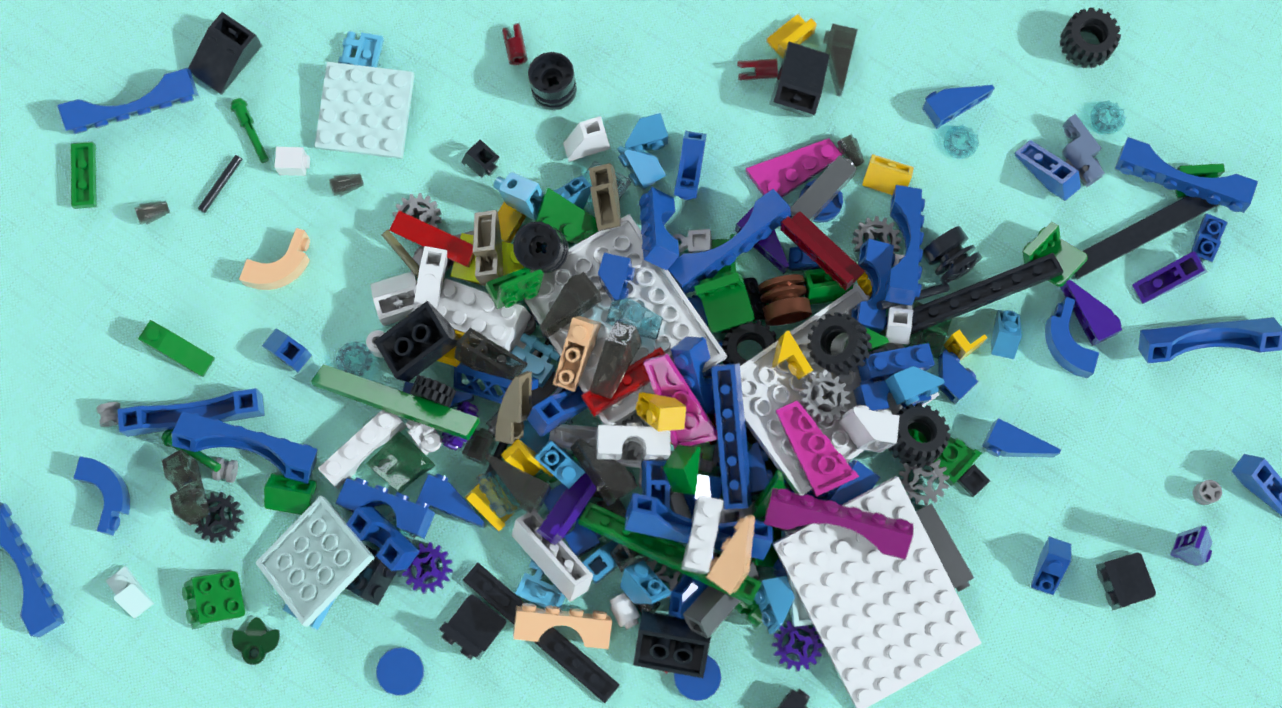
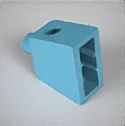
M513 172L509 173L506 179L501 176L497 177L493 187L499 190L505 203L535 221L544 195L539 184Z

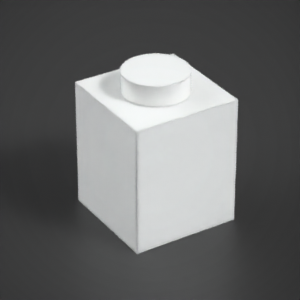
M276 147L275 169L279 175L306 176V168L310 167V156L306 154L303 147Z

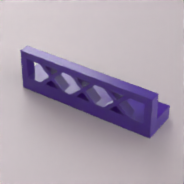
M587 458L582 465L585 472L570 488L564 490L536 532L553 545L558 544L574 524L612 468V465L606 462L602 467H599Z

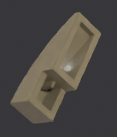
M610 163L589 168L592 184L590 189L598 231L621 226L615 168Z
M497 210L478 212L474 215L473 253L476 256L475 277L481 285H486V282L503 276L502 241Z
M526 371L515 376L509 385L498 412L495 441L512 444L517 439L524 437V420L528 418L532 410V371Z

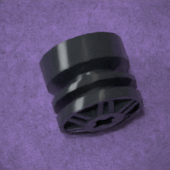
M547 52L537 56L531 62L528 76L532 95L536 103L548 110H559L570 105L575 99L577 87L574 68L569 58L561 53Z
M540 221L530 222L522 226L516 233L513 242L514 254L518 262L534 271L541 269L543 273H552L560 269L566 262L569 253L565 235L557 228ZM542 244L546 245V253L541 252Z
M960 226L948 230L923 249V257L929 265L941 263L936 269L935 274L940 275L946 272L940 278L943 284L961 278L971 271L982 259L979 252L969 256L976 249L974 245L962 247L969 238Z

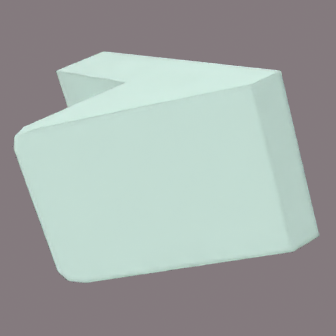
M123 567L106 580L116 595L113 597L114 600L134 619L154 604L128 567Z

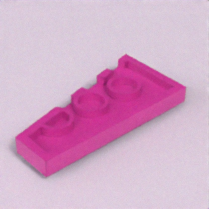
M830 138L748 167L745 169V172L762 195L774 189L783 198L829 167L842 154Z
M664 354L646 359L644 365L655 395L675 398L686 406L684 429L670 430V439L674 450L677 445L692 446L718 439L715 427L669 355Z
M798 401L775 411L815 497L859 477Z

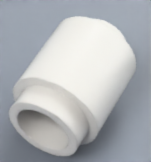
M380 330L371 332L366 339L368 349L376 357H383L374 343L376 339L385 333Z
M625 593L610 600L612 605L610 609L620 628L625 626L627 630L639 624L637 619L641 615L635 604Z

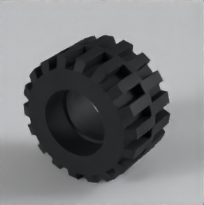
M1089 7L1087 11L1084 8L1079 13L1073 14L1060 36V46H1063L1061 51L1063 54H1067L1066 59L1068 61L1073 60V64L1076 66L1081 64V68H1087L1088 65H1090V68H1095L1097 64L1099 66L1104 64L1115 51L1121 39V34H1118L1120 26L1115 25L1117 20L1115 18L1111 19L1109 12L1105 14L1103 9L1100 8L1095 11L1094 7ZM1080 32L1094 34L1100 44L1094 45L1086 42Z
M834 312V316L830 313L826 314V319L819 318L817 320L819 324L811 327L813 333L808 334L807 339L811 341V343H807V348L811 350L809 355L817 365L835 375H840V373L849 375L850 370L855 373L858 371L857 367L859 365L863 367L866 364L863 360L870 357L867 351L872 349V344L868 342L871 340V336L867 333L868 330L865 326L848 314L844 313L842 315L840 312ZM847 333L848 344L845 350L837 355H832L831 344L838 335Z
M758 320L757 323H752L751 321L730 328V331L725 335L722 349L727 355V358L723 360V364L740 363V366L743 365L747 360L743 359L737 352L739 343L745 340H753L759 343L764 350L778 340L776 339V333L774 331L771 332L770 326L767 324L765 327L762 326V322Z
M917 403L915 407L913 404L908 405L906 408L903 407L896 414L899 416L897 443L888 448V450L893 451L892 456L895 459L897 457L900 459L899 463L904 465L906 462L909 464L908 467L914 468L917 465L918 468H923L925 464L929 466L936 461L947 447L948 440L950 439V434L947 432L950 428L949 425L944 424L946 419L944 416L940 417L938 415L940 413L938 410L933 411L931 406L926 405L922 407V404ZM908 429L920 431L925 436L927 443H921L913 439Z

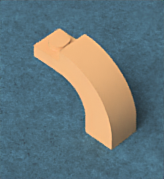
M296 228L286 254L278 261L265 264L247 259L239 278L243 285L259 290H273L284 287L296 280L306 269L310 261L308 256L303 253L308 250L310 244L309 236L305 230Z

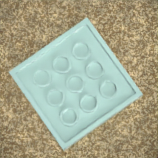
M327 62L315 148L403 159L414 72Z
M320 496L255 563L300 623L308 627L374 559V556L346 525V522L328 500Z

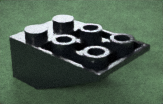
M221 12L207 29L188 69L192 75L222 95L262 47V44L256 34L224 12Z
M788 42L769 105L807 117L815 116L822 94L830 54Z

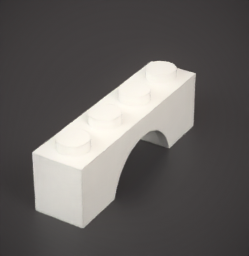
M895 254V262L893 264V267L896 266L905 255ZM902 304L888 308L886 337L890 343L908 345L912 328V306Z
M381 410L318 469L339 489L345 483L346 478L350 479L356 473L360 464L374 450L393 440L407 426L397 415Z

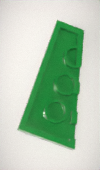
M546 187L535 222L540 221L557 228L565 235L568 242L578 244L599 232L594 216Z
M908 429L913 439L921 443H927L925 436L920 431ZM950 437L947 447L937 458V460H941L938 465L940 468L947 467L943 474L949 475L950 478L945 481L951 486L955 484L982 452L977 449L973 450L967 447L963 441Z

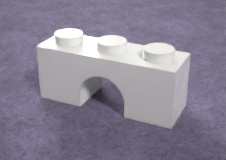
M605 422L602 425H598L596 459L620 460L622 446L630 441L637 442L642 446L644 460L667 461L670 457V430L658 432L652 426H640L639 423H627L626 426H617L614 422Z
M702 495L697 498L692 518L691 535L686 546L682 570L704 575L709 572L723 500Z

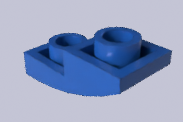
M1205 214L1191 252L1195 251L1199 258L1213 262L1221 244L1220 239L1228 222L1210 214Z

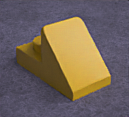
M787 331L778 338L772 368L787 361L790 372L800 380L812 372L813 369L790 331Z

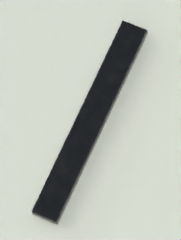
M1186 196L1083 250L1087 254L1088 260L1075 272L1074 276L1078 280L1215 208L1219 204L1214 205L1198 197Z
M1051 253L912 309L913 316L910 335L1063 274V269L1054 253Z
M477 563L463 581L514 624L516 606H522L525 602L481 564ZM554 627L546 630L538 642L533 641L604 703L609 700L620 686L618 682Z

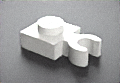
M710 229L689 230L688 237H684L681 234L673 235L675 239L682 241L679 245V253L685 249H688L689 253H699L712 249Z

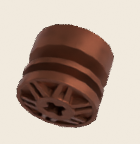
M803 275L778 276L759 284L758 289L760 294H762L760 297L763 303H770L763 308L767 325L780 326L805 320L812 315L809 299L801 297L807 293Z

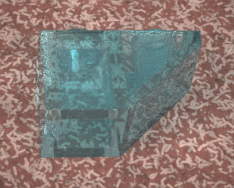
M631 298L612 301L606 323L622 332L650 339L658 338L663 321L661 316Z

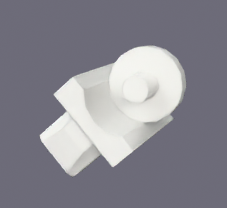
M412 420L406 422L409 435L425 456L429 452H435L440 448L442 439L434 428Z

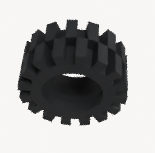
M417 375L410 393L450 408L456 391L436 380Z

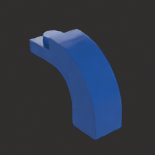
M685 131L674 191V195L679 196L681 199L690 200L697 198L707 134Z
M1066 297L1061 303L1056 305L1054 316L1052 315L1046 321V343L1051 355L1059 365L1075 375L1089 378L1094 374L1099 352L1080 346L1072 338L1069 322L1075 300Z
M80 456L73 479L96 485L101 490L104 506L97 532L114 536V532L118 530L120 525L119 514L129 515L130 495L127 485L113 468L95 459Z

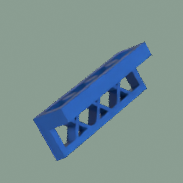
M469 357L463 359L457 367L454 366L453 388L501 404L514 377L521 373ZM462 373L465 374L469 381L467 385L462 383ZM532 377V390L538 388L539 379ZM479 379H481L484 385L486 386L485 390H481V388L479 387L477 383ZM495 385L500 386L504 393L502 396L497 394L494 389Z

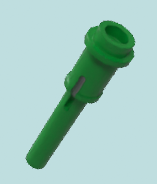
M237 98L231 102L230 109L232 112H235L240 126L245 128L260 162L265 163L269 158L253 127L254 120L247 109L248 104L242 98Z
M168 429L163 433L162 441L165 446H171L181 454H188L215 472L221 469L220 463L201 451L192 452L172 446V432L174 429Z

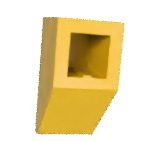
M645 392L639 393L638 401L636 402V412L640 418L658 432L684 429L685 405L675 398Z

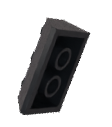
M426 301L376 339L374 343L395 379L409 382L461 343L451 324L429 301Z
M642 611L633 666L703 678L711 635L709 638H706L691 631L685 619Z

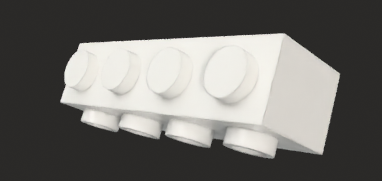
M533 509L516 519L511 536L571 602L588 591L593 574L562 540L558 544L553 545L536 532L544 520Z

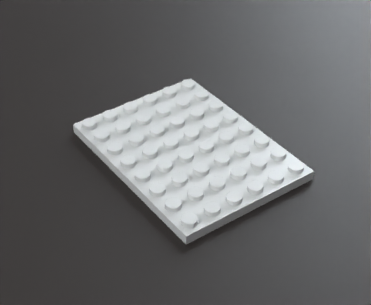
M630 214L621 218V226L599 231L571 247L566 262L560 269L552 273H544L538 295L530 300L523 299L560 357L572 317L582 316L601 323L595 346L578 384L583 393L591 390L659 347L673 361L670 349L686 336L705 337L711 359L705 363L703 372L727 358L726 353L670 272L644 260L641 230ZM604 253L631 258L632 267L635 268L633 280L628 281L627 288H629L626 302L622 301L620 309L614 306L599 280L598 271ZM651 382L599 413L598 417L602 423L614 422L618 424L637 413L636 402L638 401L639 393L655 394Z
M859 285L790 332L813 369L807 376L798 380L790 372L787 361L772 368L778 340L740 366L745 424L777 469L782 472L784 479L795 494L804 495L811 490V487L775 411L790 403L802 400L804 397L799 395V392L804 389L802 384L808 381L810 376L814 375L816 377L819 372H822L825 377L829 373V371L817 365L814 359L810 357L809 353L811 350L807 348V343H811V341L807 339L808 334L813 333L811 327L819 324L817 322L819 318L826 319V314L830 313L834 316V312H840L842 315L845 313L851 316L852 308L862 301L869 300ZM886 328L878 334L886 337ZM842 333L833 340L831 344L832 355H837L843 351L848 339L847 333ZM889 342L881 349L869 352V354L905 347L902 344ZM850 370L849 375H843L842 373L835 375L831 372L832 379L839 376L838 383H846L843 390L850 392L845 397V399L850 401V404L844 407L849 411L857 406L853 390L860 386L861 378L859 371L854 373ZM937 392L931 395L932 399L923 404L922 407H924L926 404H928L937 396H939V393ZM888 393L887 401L889 408L886 410L891 411L892 415H896L902 409L901 404L897 405L892 394ZM816 416L812 418L821 432L831 441L830 443L846 459V462L864 451L856 447L838 420L833 419L832 422L827 423L824 419V421L818 423Z
M897 476L842 506L857 507L862 511L881 513L886 517L905 519L910 523H914V536L906 560L884 555L864 536L853 530L831 524H807L772 543L855 708H868L982 644Z

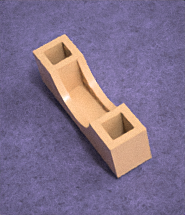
M530 603L516 606L513 639L538 642L541 635L549 628L564 625L573 628L580 634L585 647L609 648L612 620L610 616H607L606 612L593 611V614L583 613V610L577 608L561 611L556 606H546V609L536 608L535 604Z

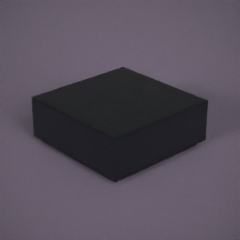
M974 464L957 482L974 497L990 480Z

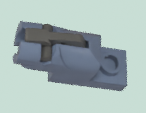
M1074 114L1063 125L1065 134L1073 141L1064 148L1062 153L1066 158V163L1079 170L1080 182L1088 187L1105 174L1097 158H1093L1102 148L1077 115Z

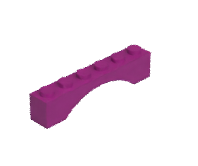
M772 489L764 522L766 525L785 530L807 524L841 526L864 536L882 554L904 560L907 558L914 536V523H910L905 519H894L886 517L881 513H870L862 511L857 507L838 505L834 501L818 500L810 495L791 493L786 489Z

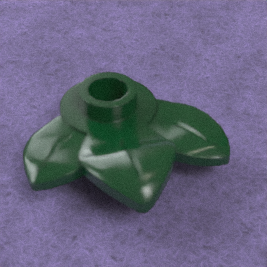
M255 617L248 624L245 632L234 630L232 634L234 648L242 652L243 660L250 665L260 664L265 659L266 653L273 651L277 647L280 639L279 630L267 631L264 622L259 617ZM257 649L258 655L253 658L251 651Z

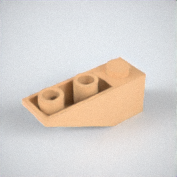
M582 316L572 317L553 385L573 392L576 391L595 346L601 326L600 322Z
M753 515L746 516V518L742 517L737 522L734 528L737 530L732 538L728 537L721 547L723 553L719 558L715 557L710 563V572L707 578L729 594L738 590L750 570L755 522Z

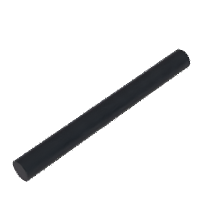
M947 283L922 289L920 296L915 297L914 301L948 292L950 287ZM885 300L877 302L878 310L902 305Z

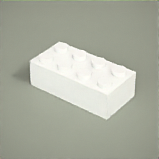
M446 278L442 285L437 311L451 324L453 329L466 334V339L506 354H510L514 347L518 346L520 338L532 316L524 306L517 303L509 308L502 307L497 309L489 293Z

